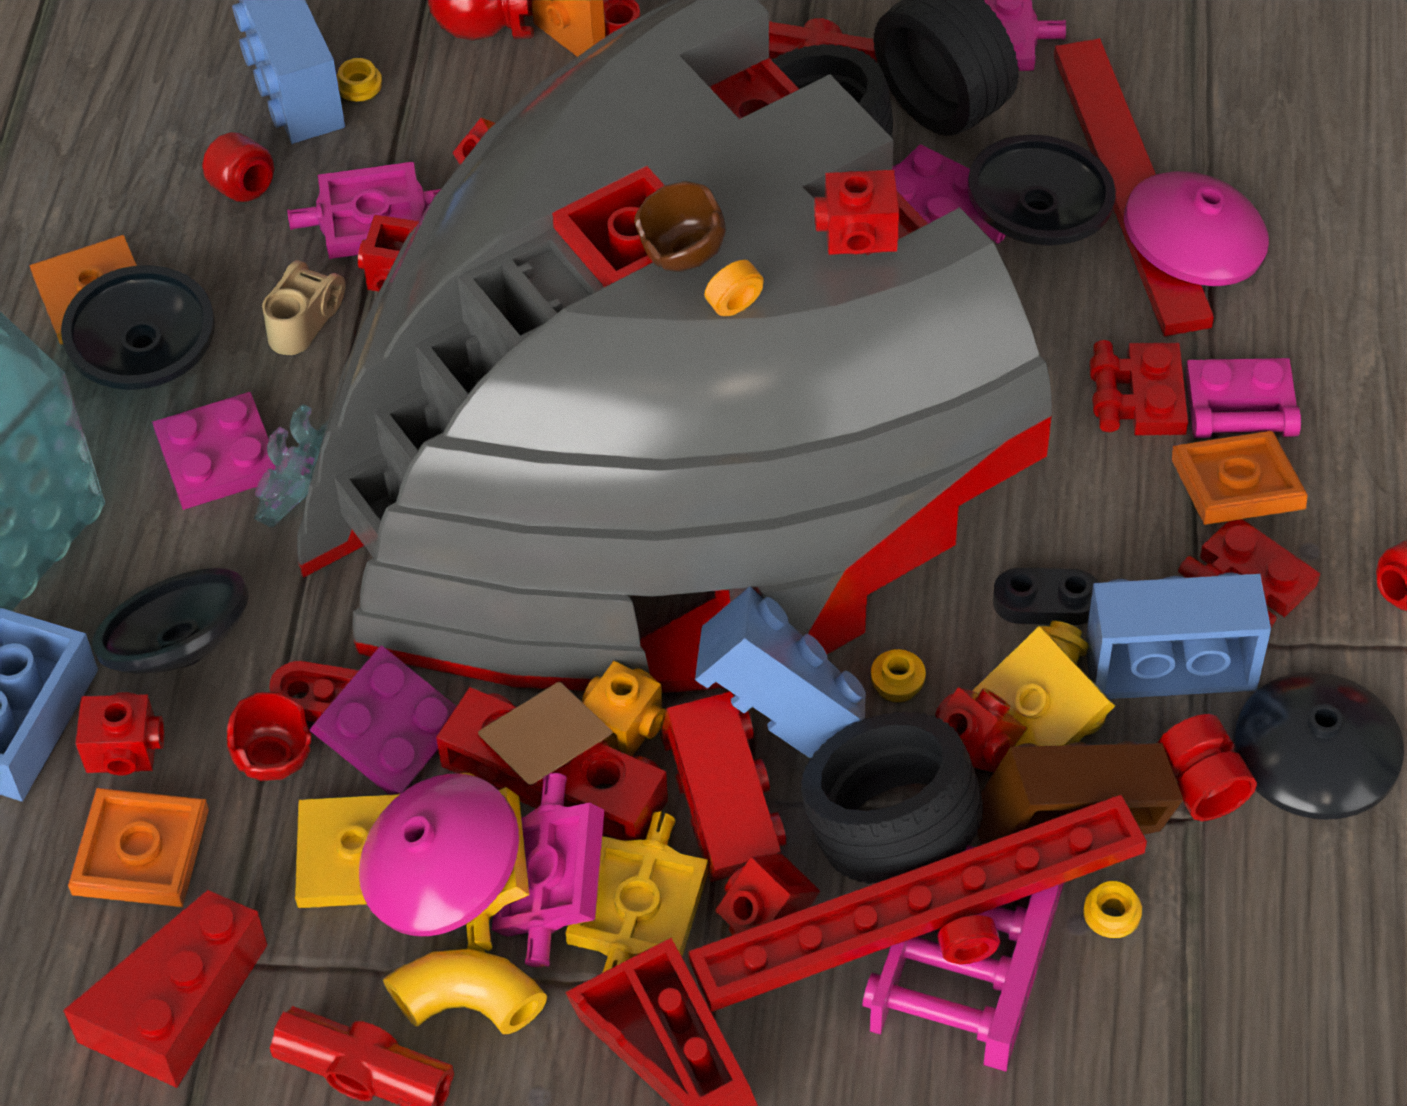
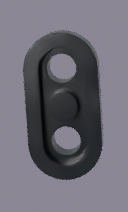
M1012 568L1000 574L994 583L993 607L1001 618L1011 623L1050 625L1051 621H1061L1070 625H1081L1088 622L1093 584L1099 582L1090 573L1079 569ZM1014 589H1027L1028 591L1018 592ZM1068 590H1076L1081 593H1071Z

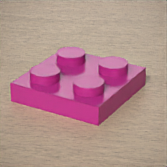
M251 392L152 422L182 510L282 479L278 461Z

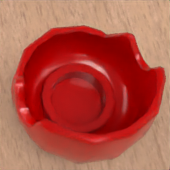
M257 692L240 700L229 717L227 748L237 769L244 772L247 777L259 781L282 780L299 771L311 751L309 746L312 733L309 731L306 722L305 709L299 702L280 692Z

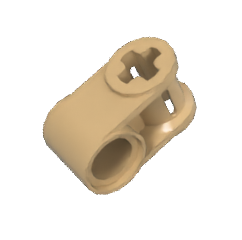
M299 260L293 261L288 266L282 279L271 293L265 297L262 303L268 344L273 351L282 355H296L305 351L310 346L312 340L327 320L337 312L342 303L345 293L344 277L336 273L327 276L310 270L306 263Z

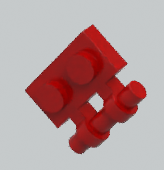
M1097 341L1093 345L1094 356L1089 361L1090 377L1096 382L1097 392L1092 397L1093 413L1096 417H1099L1100 429L1104 432H1114L1120 427V419H1133L1134 435H1186L1188 416L1180 343H1129L1127 359H1119L1114 354L1113 344L1110 341ZM1129 383L1130 394H1122L1118 391L1117 384Z
M1243 519L1228 521L1202 545L1200 559L1205 561L1207 565H1203L1192 556H1188L1178 569V573L1185 578L1211 577L1224 573H1237L1240 575L1260 574L1266 605L1284 618L1317 587L1320 573ZM1268 611L1270 625L1272 628L1277 619V616Z

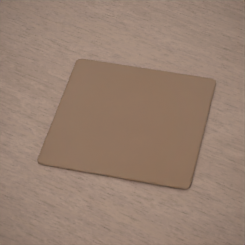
M560 682L555 683L478 731V735L529 785L539 781L612 734V730Z

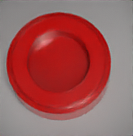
M971 915L953 920L942 927L937 935L943 958L950 963L959 965L984 960L991 956L1000 945L994 920L983 915Z

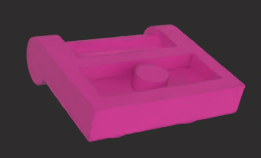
M1290 358L1187 360L1185 375L1194 438H1211L1212 433L1267 431L1281 432L1282 437L1299 436L1301 415L1299 406L1296 404ZM1245 411H1268V412H1245Z

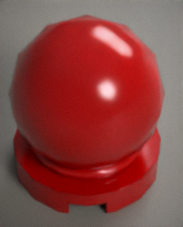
M427 0L430 13L439 26L456 38L476 41L493 37L505 26L512 30L514 39H531L534 36L533 26H525V16H533L531 0Z

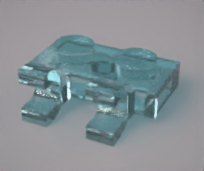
M304 404L293 413L290 422L292 436L299 443L298 448L292 446L288 449L285 442L288 431L281 427H278L270 435L267 444L269 459L276 467L275 470L269 468L257 485L255 496L260 498V502L254 519L271 528L307 496L328 421L320 427L319 431L315 430L309 423L312 408Z

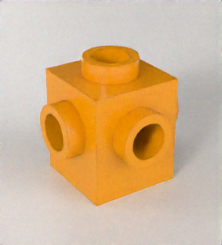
M616 661L611 663L602 677L596 676L591 680L582 699V703L612 730V734L605 738L604 741L611 748L632 757L646 737L649 739L655 737L664 722L666 711L662 707L661 684L646 671L639 668L632 670Z

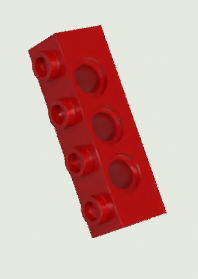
M469 687L436 737L441 767L458 774H473L487 781L497 790L507 787L519 796L520 802L537 809L541 806L543 779L531 785L527 784L478 735V731L517 707L500 694H486ZM604 740L551 772L567 777L564 797L565 807L590 802L604 809L602 833L604 837L622 841L645 840L653 813L662 812L668 802L666 771L646 757H632L615 750ZM600 784L614 785L607 789L595 788Z

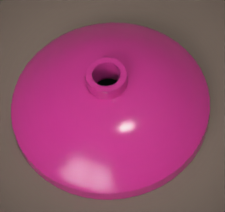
M1175 171L1151 176L1133 189L1125 206V228L1136 249L1154 266L1183 281L1206 286H1225L1244 281L1260 268L1268 251L1269 236L1267 228L1254 205L1237 189L1209 175L1189 171Z
M458 773L428 778L397 796L376 819L362 848L359 864V881L363 897L370 910L390 928L412 936H433L447 933L467 924L480 915L504 888L517 858L519 829L510 803L487 781L476 776Z

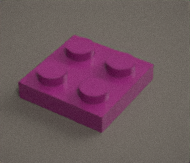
M381 645L309 731L388 795H398L405 791L438 750L436 737L457 706Z

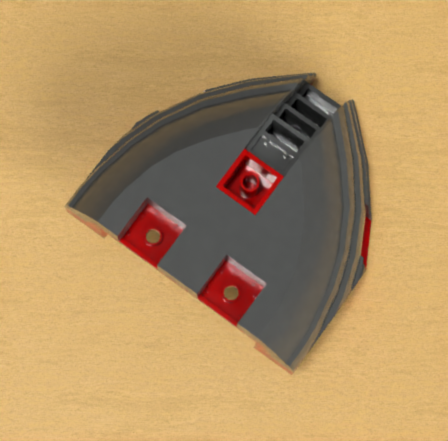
M672 0L609 34L543 80L485 133L425 210L420 222L406 238L354 341L351 354L343 368L309 486L304 514L297 533L298 563L303 577L316 572L363 546L372 555L373 558L367 561L362 577L360 608L353 611V638L358 654L371 657L382 645L404 664L511 687L547 689L560 682L568 690L585 691L594 677H602L611 663L616 661L632 670L639 668L649 673L661 684L662 693L724 688L717 682L706 688L695 680L701 629L705 623L748 587L751 586L763 599L770 597L775 600L785 611L788 622L802 636L809 634L814 637L824 648L826 654H829L865 633L867 595L956 545L958 509L960 505L1047 457L1052 418V397L1047 363L1039 355L1029 321L994 242L960 207L928 223L897 191L899 207L897 252L828 255L826 231L816 232L814 216V197H825V173L892 170L894 139L830 74L799 89L769 58V11L758 0ZM682 181L705 185L712 191L722 210L726 223V233L720 251L702 266L682 272L666 271L662 267L656 266L648 258L642 246L634 223L636 212L646 197L664 185ZM738 260L750 261L764 278L760 295L749 307L735 315H718L704 296L708 283L727 265ZM715 591V598L641 639L639 638L634 605L628 595L654 597Z

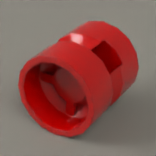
M1201 714L1185 719L1171 727L1157 742L1163 744L1174 776L1178 780L1177 784L1182 794L1183 802L1194 820L1208 821L1225 816L1249 800L1256 790L1257 782L1241 755L1233 752L1235 745L1216 715Z

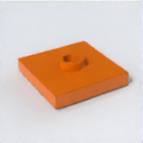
M531 0L534 24L577 57L606 37L603 0Z
M124 235L29 265L60 345L63 344L61 337L62 320L68 305L77 293L87 284L106 273L125 267L137 266Z
M1273 431L1173 446L1172 462L1204 525L1306 509L1308 494Z
M96 788L68 883L71 895L183 907L209 811L206 799Z

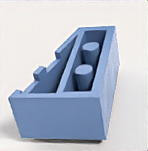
M751 586L702 626L695 680L706 688H709L715 682L719 683L735 694L731 698V703L743 713L752 707L771 719L767 723L769 731L807 757L812 758L814 752L837 732L865 719L866 692L859 680L849 671L845 670L841 673L827 659L824 648L814 637L809 634L802 636L788 622L785 611L775 600L770 597L763 599Z

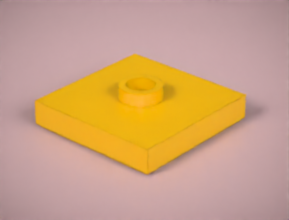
M1040 626L972 690L973 692L980 693L983 688H986L1000 696L1011 706L1008 713L1027 728L1014 747L1026 743H1033L1037 746H1064L1079 742L1115 707L1108 697Z
M400 794L299 800L295 900L298 908L367 904L359 881V864L362 848L376 819Z

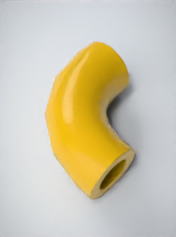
M471 948L430 952L397 968L383 978L384 985L398 1008L417 1027L431 1016L446 1009L465 1007L481 1012L495 1024L502 1034H511L529 1024L542 1011L547 1002V995L538 984L508 959Z

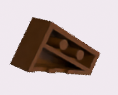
M1124 741L1118 744L1088 745L1084 742H1075L1064 746H1037L1033 743H1026L1010 747L981 792L983 819L980 822V829L977 830L980 844L989 843L1118 795H1122L1143 835L1161 831L1183 801L1163 744H1138L1135 741Z

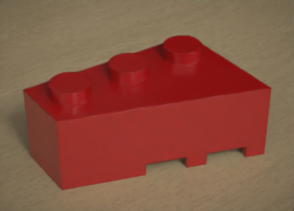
M730 691L667 708L660 736L665 751L672 749L679 774L675 775V781L680 794L685 793L692 816L690 824L703 859L708 860V876L711 882L731 877L738 869L745 866L751 857L781 854L780 846L786 845V835L778 812L769 813L763 794L770 791L765 765L761 758L753 760L747 740L754 738L750 715L748 711L743 713L732 705L731 698L734 695Z
M207 890L63 1010L77 1043L177 1088L268 946L258 911Z
M672 938L565 992L579 1020L671 1106H758L741 1068Z

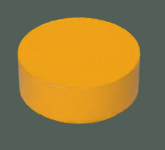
M738 260L721 269L710 280L705 289L704 296L718 315L732 316L745 310L757 299L762 291L764 278L750 261Z

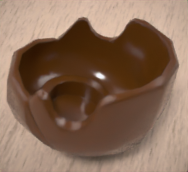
M689 181L664 185L646 197L636 212L634 219L642 246L648 258L656 266L662 267L666 271L682 272L702 266L720 251L726 233L725 219L712 191L705 185Z

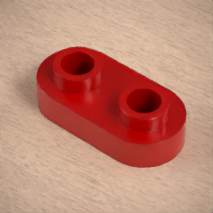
M293 661L282 665L273 673L269 689L270 692H280L299 702L305 709L306 721L316 722L359 670L306 661ZM297 693H307L303 698H293Z

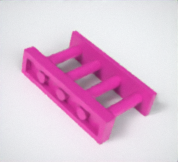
M967 846L965 851L975 847ZM1065 883L1032 894L1028 908L1017 906L1016 911L996 907L977 914L992 918L998 931L1008 933L1009 940L1017 942L1012 958L1002 955L1000 960L988 957L976 963L959 965L950 963L943 958L939 943L920 937L891 946L881 975L871 973L863 997L862 1006L871 1009L870 1032L881 1035L890 1008L976 1033L977 1040L986 1043L983 1065L1007 1072ZM906 959L993 983V989L1001 991L997 1007L994 1008L986 1005L983 1011L898 986Z

